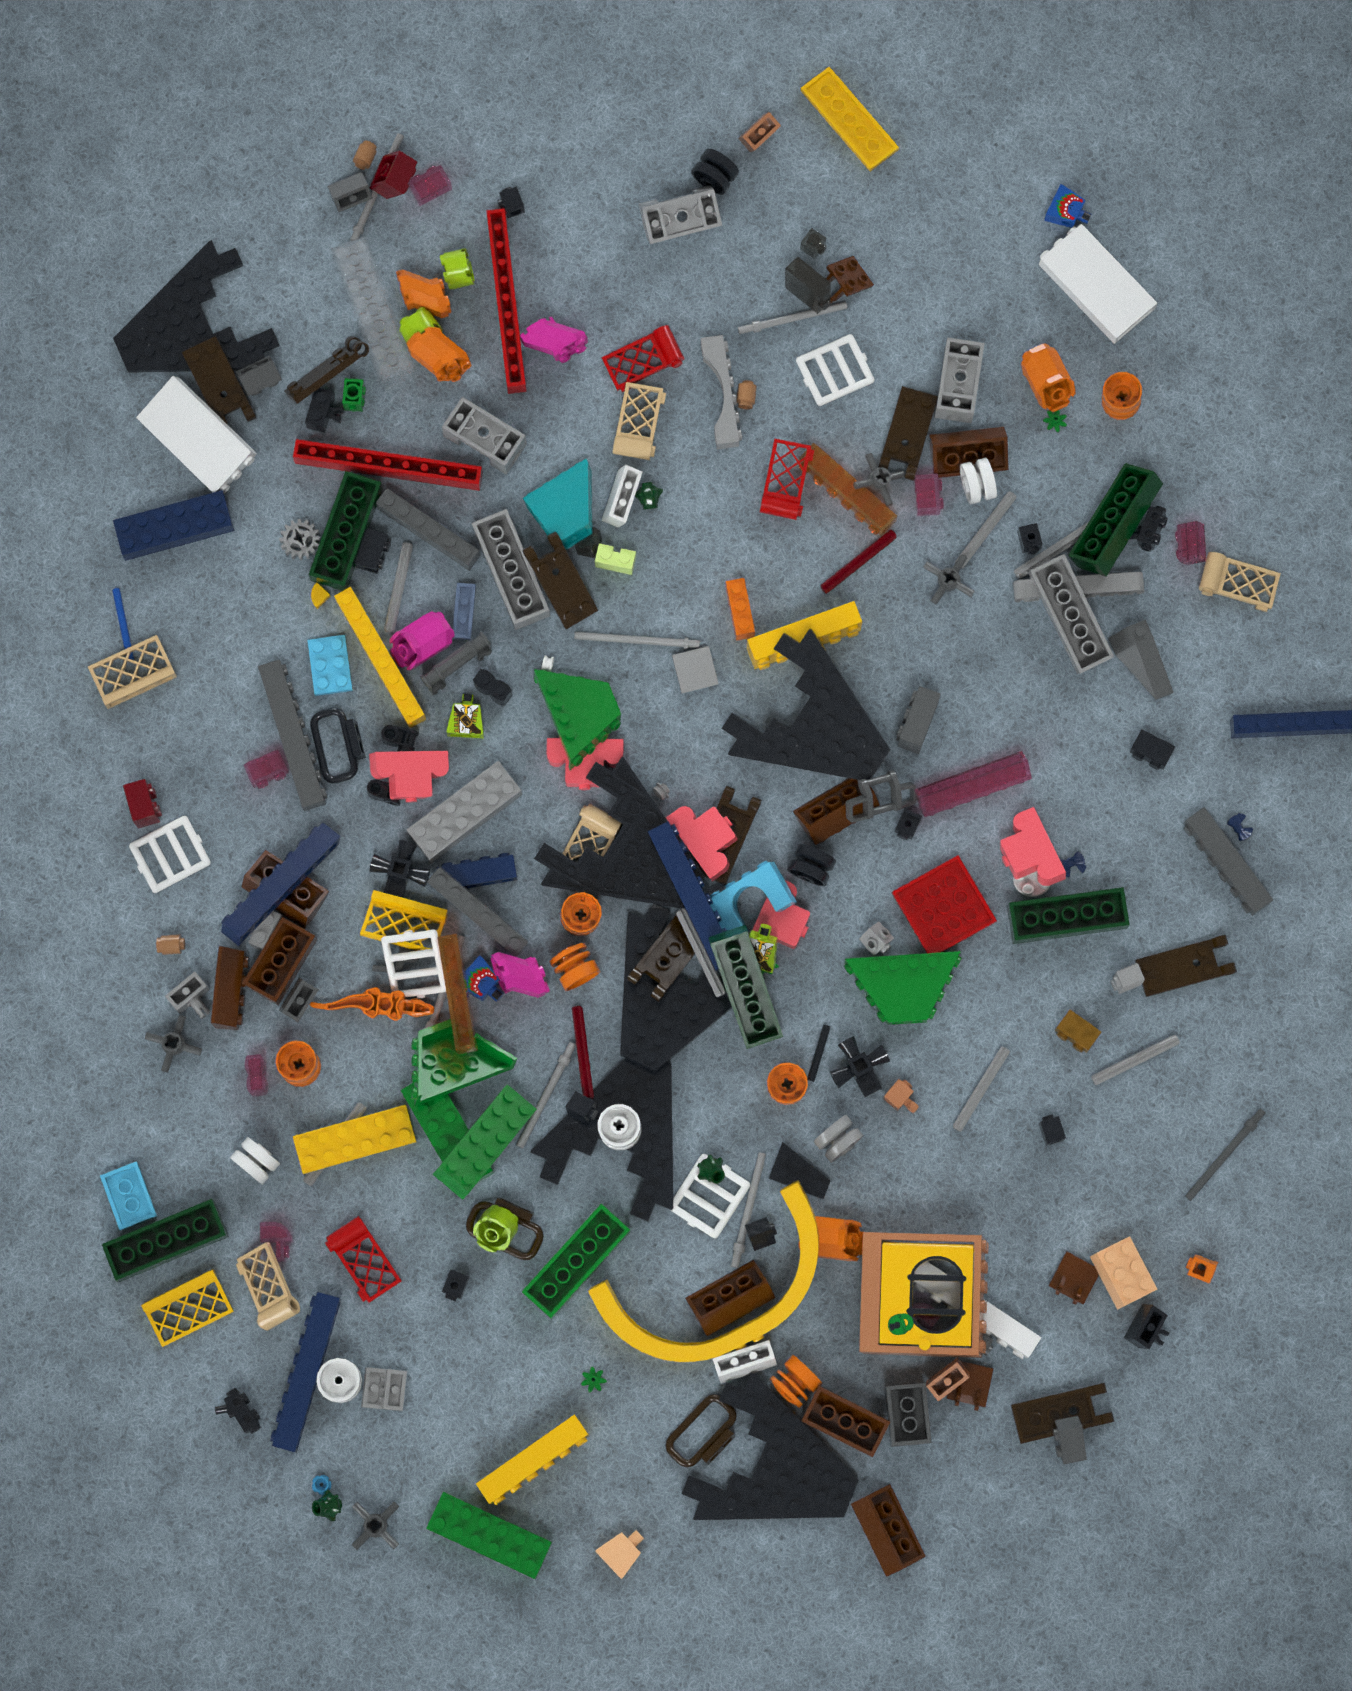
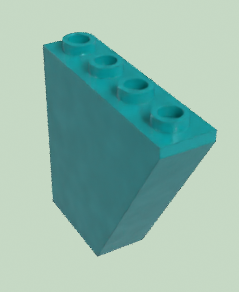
M587 459L576 463L567 471L560 473L556 478L544 483L543 486L528 493L523 498L527 509L546 535L556 531L565 550L592 534V471Z

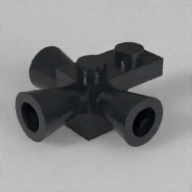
M399 840L398 856H392L391 861L377 854L373 855L369 872L387 873L388 880L384 893L403 898L408 879L426 887L430 869L413 868L410 861L417 847L416 844Z
M855 1036L838 1044V1047L849 1060L846 1063V1067L830 1071V1075L837 1088L839 1089L854 1077L864 1098L881 1090L882 1087L873 1072V1067L890 1062L884 1047L880 1045L869 1055H866L865 1052L860 1054Z

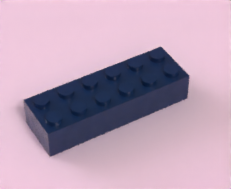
M223 490L113 520L121 553L125 561L235 531Z

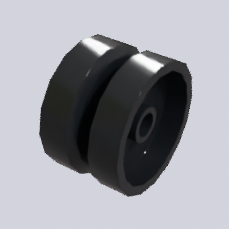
M708 148L701 155V162H697L692 168L691 174L702 186L710 185L716 194L723 195L730 187L729 182L734 181L739 174V170L728 157L714 149Z
M798 844L794 851V856L797 859L790 861L787 871L811 884L826 886L829 880V875L826 871L833 870L836 859L814 847Z

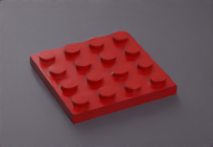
M959 855L891 893L926 953L944 952L997 922Z

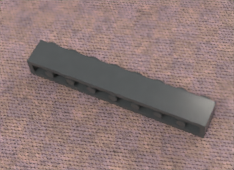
M279 659L260 665L258 669L304 811L326 805L324 799L328 797L325 788H321L319 784L322 778L319 770H315L313 765L317 762L314 753H310L308 749L311 743L308 734L304 735L302 728H305L303 718L298 717L297 710H300L297 699L293 700L291 695L294 689L291 681L287 682L286 675H289L286 664L282 665Z

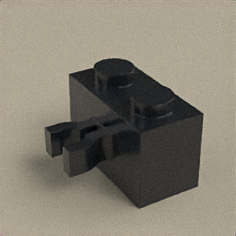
M321 388L314 391L305 420L307 429L325 433L329 419L341 424V418L336 417L334 414L338 412L343 414L344 408H333L335 401L333 391Z
M1142 1304L1124 1339L1141 1349H1150L1153 1342L1163 1346L1164 1342L1159 1339L1158 1334L1169 1335L1168 1331L1161 1329L1168 1315L1154 1305Z

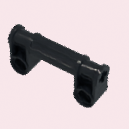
M387 725L382 729L381 739L386 745L398 747L397 752L414 751L415 739L419 732L408 728ZM388 731H392L395 734V737L393 739H387L385 737V733ZM374 779L368 783L367 794L371 799L400 806V799H390L389 782ZM374 785L381 788V791L377 794L370 791V788Z

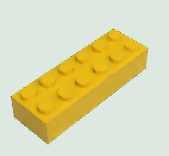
M855 601L747 639L746 649L754 669L759 668V670L770 667L771 663L777 661L779 664L788 660V658L774 650L783 633L801 642L811 628L822 645L829 642L830 644L840 642L841 638L848 636V638L857 636L859 631H861L862 619Z
M574 1414L477 1482L476 1485L489 1504L494 1503L498 1505L506 1499L504 1495L509 1491L512 1494L522 1488V1482L525 1480L530 1482L539 1476L537 1473L539 1470L544 1468L546 1471L555 1464L554 1460L560 1456L563 1459L571 1453L570 1449L573 1446L577 1445V1447H580L588 1441L586 1437L589 1434Z

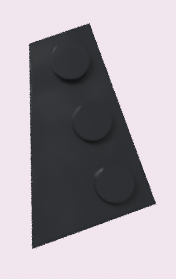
M782 1142L769 1179L786 1186L799 1180L805 1193L824 1200L830 1180Z

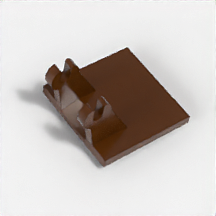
M854 256L828 265L826 268L830 274L818 285L821 289L834 279L840 284L841 288L829 299L830 303L837 301L844 294L848 297L874 286Z
M1066 1251L1049 1287L1056 1290V1295L1062 1293L1073 1299V1304L1076 1305L1079 1302L1084 1305L1099 1274L1095 1266Z
M961 1361L970 1372V1378L951 1391L946 1399L954 1400V1406H959V1402L974 1405V1410L978 1411L979 1406L986 1407L993 1368Z

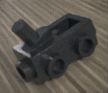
M1150 506L1143 525L1138 527V531L1134 532L1129 540L1137 539L1140 548L1144 551L1151 552V550H1154L1155 545L1160 543L1161 529L1165 528L1167 524L1166 509L1161 506Z
M237 1388L226 1393L228 1396L224 1399L226 1405L215 1407L216 1415L227 1413L230 1418L235 1417L245 1433L250 1432L253 1434L261 1429L258 1421L261 1419L255 1409H250L248 1406L250 1400L244 1392L240 1393Z

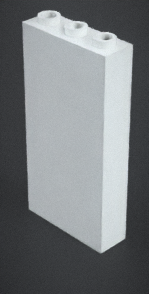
M1080 224L1077 228L1075 226L1071 228L1067 233L1068 236L1064 239H1058L1050 251L1046 250L1041 254L1039 266L1115 344L1155 310L1157 302L1099 241Z
M172 376L136 417L213 493L223 490L225 494L233 480H237L242 475L241 471L255 460L254 457L257 453L178 377Z

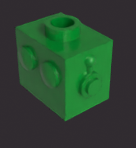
M344 379L342 400L344 411L363 412L365 405L364 395L366 393L363 379Z

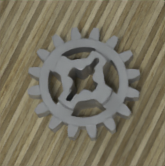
M298 519L296 524L292 520L290 527L285 525L286 531L280 532L283 537L279 538V541L284 543L281 545L282 550L286 549L285 554L287 556L291 554L293 560L298 556L300 561H302L303 556L309 559L310 553L316 554L314 548L318 549L319 544L317 542H320L321 538L317 536L320 533L318 529L314 530V524L309 526L308 520L302 523L301 519ZM297 534L302 538L303 545L298 541Z

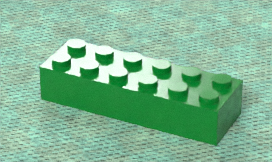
M414 1083L400 1091L443 1162L469 1129L448 1094L414 1107V1099H411V1092L414 1087ZM491 1167L487 1170V1172L483 1175L479 1182L494 1174Z
M507 1084L432 1175L463 1200L537 1109Z
M600 1204L524 1288L522 1293L552 1320L631 1232L630 1229L605 1206Z
M445 1492L442 1493L426 1528L533 1579L537 1578L552 1545V1542Z

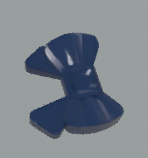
M1241 813L1231 817L1227 821V825L1233 827L1234 832L1238 834L1239 841H1244L1252 835L1253 828L1242 827L1241 822L1245 819L1246 815Z
M1079 851L1066 860L1060 859L1066 871V877H1070V868L1075 865L1081 873L1085 872V859Z

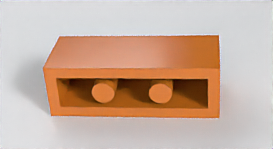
M740 578L726 581L725 587L736 641L755 637V629L745 579Z

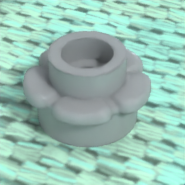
M656 783L657 785L653 788V792L661 801L665 798L668 799L669 788L664 783Z

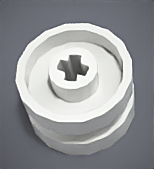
M987 458L978 459L975 467L971 462L960 464L961 481L969 504L980 502L981 494L986 500L997 497L995 478Z
M614 1104L607 1107L601 1113L598 1120V1132L603 1143L614 1150H626L638 1142L641 1135V1123L637 1113L631 1107L624 1104ZM622 1125L624 1128H621V1131H617L616 1127Z
M247 1137L241 1145L249 1153L248 1156L236 1150L230 1158L263 1185L269 1176L261 1169L264 1165L270 1171H275L280 1163L262 1145L256 1144Z
M336 1358L322 1365L317 1374L316 1382L318 1390L323 1397L332 1402L345 1403L358 1395L362 1387V1376L355 1364L346 1359ZM337 1377H341L343 1379L341 1384H337L335 1382L337 1381Z

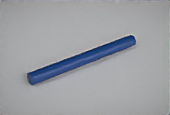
M115 588L112 592L125 650L131 647V641L120 588ZM133 652L129 656L131 660H134Z

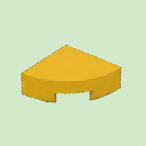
M316 582L311 591V599L315 608L318 609L330 597V594Z

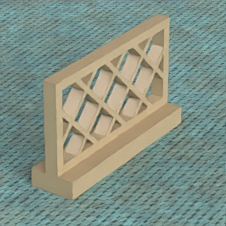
M157 635L88 666L107 709L177 677ZM156 641L158 645L156 654L146 651L148 644ZM135 650L142 652L138 662L129 659L131 652ZM145 654L154 657L151 666L141 663ZM157 658L165 660L167 667L162 669L154 668ZM114 660H124L121 670L111 667ZM127 662L137 665L134 674L124 671ZM140 666L149 669L147 676L143 678L137 676ZM98 667L107 668L104 678L96 676L94 669ZM110 670L119 672L116 682L107 680ZM123 674L132 677L130 684L126 686L119 684ZM105 682L115 685L111 693L104 694L103 687Z

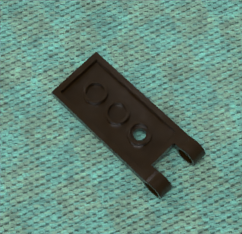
M216 336L182 352L208 406L227 425L228 423L224 416L240 408L247 422L256 419ZM222 391L227 392V396L225 398H222L220 396V393Z
M349 336L345 340V347L336 349L330 358L297 382H291L287 389L284 390L285 394L298 404L359 358L367 356L369 346L357 337ZM353 339H356L357 342H355V343L353 344L352 349H350V347H349L350 341L353 340ZM362 344H364V352L358 354L357 352L361 349Z
M902 386L878 468L883 467L888 470L890 460L908 464L905 479L914 481L938 396ZM907 440L909 444L903 446L901 442Z
M554 531L547 535L554 549L539 559L531 545L522 550L563 627L568 629L594 614L598 609L565 550L559 535ZM555 568L559 569V573L557 575H553L552 573L553 569Z
M729 786L725 787L716 808L723 818L727 816L730 822L734 824L732 831L737 836V841L721 852L729 860V869L714 880L725 886L762 802L761 799L753 796L747 811L733 806L730 802L736 789ZM694 859L705 877L710 879L697 860Z
M677 915L627 978L634 985L637 984L644 973L656 980L659 984L652 992L651 997L658 1002L695 955ZM665 961L667 965L661 966L660 962Z
M1226 935L1136 959L1135 963L1139 965L1145 979L1142 983L1145 997L1236 973L1237 969L1234 962L1218 967L1213 949L1229 945ZM1194 960H1198L1200 962V965L1198 967H1195L1193 965Z
M1105 1383L1012 1404L1011 1409L1020 1444L1054 1436L1053 1429H1056V1420L1078 1416L1083 1429L1115 1422L1112 1412L1095 1416L1091 1396L1107 1393ZM1071 1407H1075L1077 1409V1413L1075 1415H1072L1069 1412Z

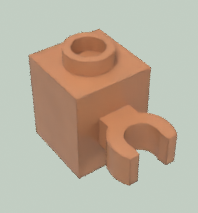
M898 1079L883 1097L897 1111L904 1105L914 1114L919 1107L909 1099L914 1091L912 1090L913 1086L906 1080L901 1081Z

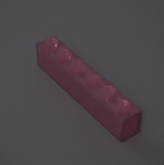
M1020 751L914 790L919 809L924 817L947 809H952L963 803H969L977 798L988 796L991 793L1005 790L1016 784H1022L1032 779L1028 760L1023 752Z

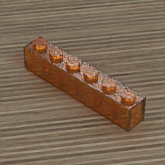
M813 443L811 445V450H815L813 461H808L806 474H811L813 481L817 485H823L832 498L837 497L841 501L840 504L846 510H852L858 521L868 524V528L873 534H879L882 537L897 521L898 516L865 487L854 489L853 483L857 480L819 446ZM807 450L799 457L798 461L806 456Z
M457 933L437 937L456 1052L462 1054L478 1051L460 938Z

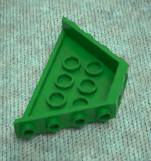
M534 669V682L539 685L568 757L569 770H572L575 766L577 767L582 763L583 758L587 754H592L596 746L600 742L603 743L612 731H616L620 727V709L607 682Z
M961 951L849 958L844 960L846 963L844 968L849 975H854L856 986L860 991H865L867 1002L871 1007H876L878 1010L876 1014L882 1023L886 1022L887 1025L926 1023L928 1018L933 1019L937 1010L934 1006L937 1001L941 1002L945 994L942 989L945 984H950L953 977L951 971L953 967H958L962 957L959 956Z
M453 1019L419 1030L416 1038L412 1039L411 1049L414 1050L411 1065L414 1066L411 1076V1082L414 1083L411 1092V1099H414V1107L514 1068L518 1058Z

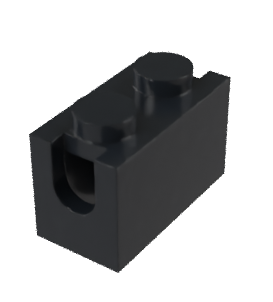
M366 528L354 562L356 568L375 574L378 573L379 569H383L385 559H383L384 553L388 552L391 546L388 534Z

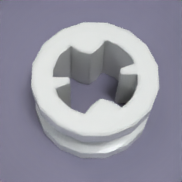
M545 655L541 670L552 672L554 657L548 658Z

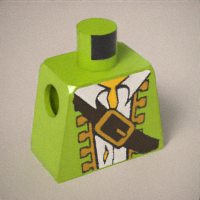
M462 694V704H453L447 727L448 737L484 739L480 705L473 704L474 695Z
M761 924L759 932L752 930L749 937L760 969L773 973L776 963L777 937L770 935L772 929L770 925Z

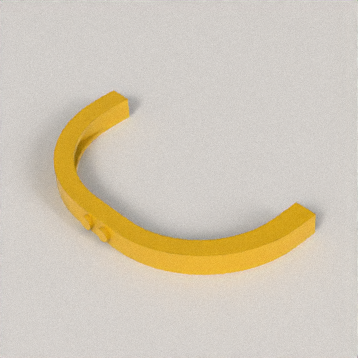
M799 1180L780 1190L795 1220L799 1233V1266L794 1281L786 1294L767 1312L710 1340L701 1342L671 1341L658 1337L638 1325L623 1309L606 1279L588 1290L604 1321L630 1346L645 1354L667 1361L696 1362L719 1357L734 1349L736 1351L743 1349L747 1346L746 1343L752 1340L755 1343L763 1339V1334L786 1320L801 1303L811 1285L818 1261L819 1234L817 1221Z

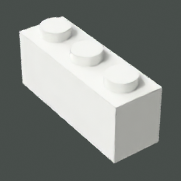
M628 465L618 469L601 521L618 528L626 523L642 471Z
M769 1340L713 1358L721 1384L749 1375L751 1372L755 1373L777 1366Z

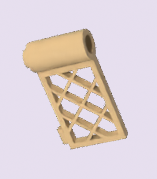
M626 382L613 445V454L650 460L651 457L655 456L656 446H653L660 404L664 405L666 398L663 388ZM629 388L637 389L641 395L632 400L628 394ZM650 392L658 393V398L652 403L645 396ZM643 397L648 405L639 410L635 402ZM633 405L637 413L628 417L625 409ZM651 408L655 414L654 417L647 421L642 413ZM640 415L645 423L636 428L631 420ZM628 422L634 429L630 433L621 432L622 426ZM648 426L651 430L650 437L642 436L639 430Z
M1208 552L1199 590L1206 596H1213V594L1222 595L1256 605L1255 609L1267 612L1268 609H1272L1281 573L1227 558L1221 553ZM1228 565H1235L1239 572L1231 576L1228 571ZM1252 570L1257 578L1249 581L1244 572ZM1241 574L1246 584L1238 588L1233 578ZM1266 575L1274 576V583L1267 587L1262 577ZM1229 580L1235 589L1231 592L1222 590L1224 583ZM1259 580L1264 589L1256 593L1251 583ZM1246 586L1249 587L1253 594L1248 598L1244 597L1240 589ZM1266 591L1270 597L1269 603L1261 602L1258 595Z
M592 804L584 805L579 814L582 816L562 853L565 856L569 854L571 860L582 856L584 852L582 842L593 840L594 852L599 854L598 851L603 850L601 856L604 857L623 825ZM582 826L590 830L592 837L580 839L579 831ZM601 836L607 838L606 846L598 849L595 838ZM580 844L582 854L572 857L570 853L571 846Z
M270 1242L262 1244L237 1259L238 1263L236 1266L239 1274L244 1276L259 1312L257 1323L260 1328L268 1331L300 1312V1305L290 1293ZM266 1249L268 1254L266 1261L260 1259L261 1252ZM248 1258L254 1260L251 1270L245 1264V1260ZM258 1262L265 1265L263 1274L256 1272ZM269 1267L275 1271L274 1279L267 1277ZM254 1276L261 1278L259 1288L254 1286ZM266 1280L272 1283L270 1292L263 1290ZM277 1285L281 1286L284 1293L280 1297L274 1295ZM262 1293L269 1296L267 1304L264 1306L260 1300Z

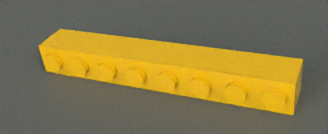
M349 587L336 594L334 597L409 729L425 721V714L352 588Z

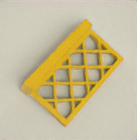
M373 890L360 936L381 941V938L386 936L384 932L391 928H394L397 935L404 934V932L400 933L396 927L403 922H406L409 927L408 930L413 932L422 927L427 931L429 930L427 925L434 922L440 924L436 930L440 940L447 921L448 910ZM374 906L382 908L384 913L375 917L372 913ZM395 912L400 913L403 918L393 922L390 915ZM387 917L391 924L381 928L378 921ZM416 917L419 918L421 924L412 927L408 920ZM374 922L379 929L373 933L366 931L367 926ZM428 938L418 939L411 943L405 941L390 943L416 951L431 949L424 947L421 943Z
M214 1269L141 1305L162 1347L234 1312ZM215 1282L218 1288L216 1297L205 1293L207 1285ZM204 1287L203 1292L197 1291ZM194 1292L201 1295L198 1305L187 1302L189 1294ZM219 1292L223 1299L218 1298ZM203 1296L215 1299L211 1310L200 1306ZM217 1300L224 1302L228 1309L223 1313L213 1311ZM175 1301L183 1303L180 1314L169 1311L171 1303ZM185 1305L197 1308L193 1319L182 1315ZM199 1309L210 1312L207 1321L195 1320ZM157 1310L165 1312L163 1322L154 1321L151 1313ZM168 1313L179 1317L176 1327L164 1324ZM212 1313L217 1315L211 1318ZM181 1318L192 1321L189 1330L178 1329ZM194 1322L199 1323V1325L193 1327ZM163 1327L174 1330L172 1338L166 1341L163 1340L161 1335Z

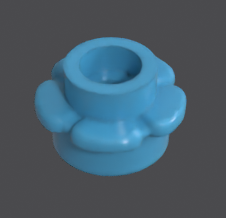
M326 1475L316 1476L313 1479V1491L323 1495L326 1490H330L332 1484L329 1481V1477Z

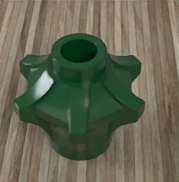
M652 482L641 483L642 487L636 492L635 497L643 505V510L658 508L657 503L663 489L657 488Z
M711 1154L708 1155L706 1159L697 1165L699 1168L698 1179L708 1180L709 1183L713 1182L715 1184L722 1182L725 1177L722 1168L723 1159L721 1157L716 1159Z
M326 1490L321 1498L312 1503L313 1514L325 1517L331 1522L336 1521L337 1513H341L342 1502L339 1496L331 1494L330 1490Z

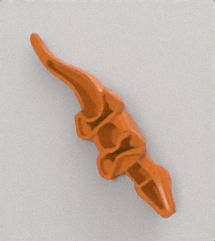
M378 987L367 989L363 993L353 994L331 1003L311 1002L309 1004L312 1008L323 1010L358 1008L370 1018H375L377 1015H387L394 1021L400 1020L403 1014L421 1017L434 1013V1006L420 999L406 1000L404 993L400 990L383 993Z

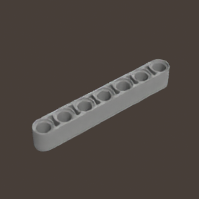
M1142 572L1108 574L1107 577L1099 574L1075 576L1086 598L1096 597V595L1104 597L1114 596V594L1119 596L1133 595L1136 592L1137 594H1142L1145 592ZM1031 579L1013 582L1015 602H1020V600L1031 602L1041 599Z

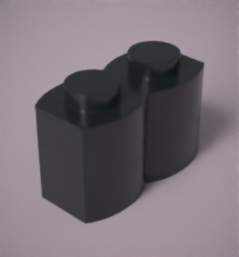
M480 669L473 678L475 688L480 693L489 695L499 705L505 706L512 697V690L509 685L501 680H496L494 675L487 670Z
M1141 729L1130 753H1132V757L1136 760H1145L1149 762L1150 767L1156 770H1164L1175 746Z

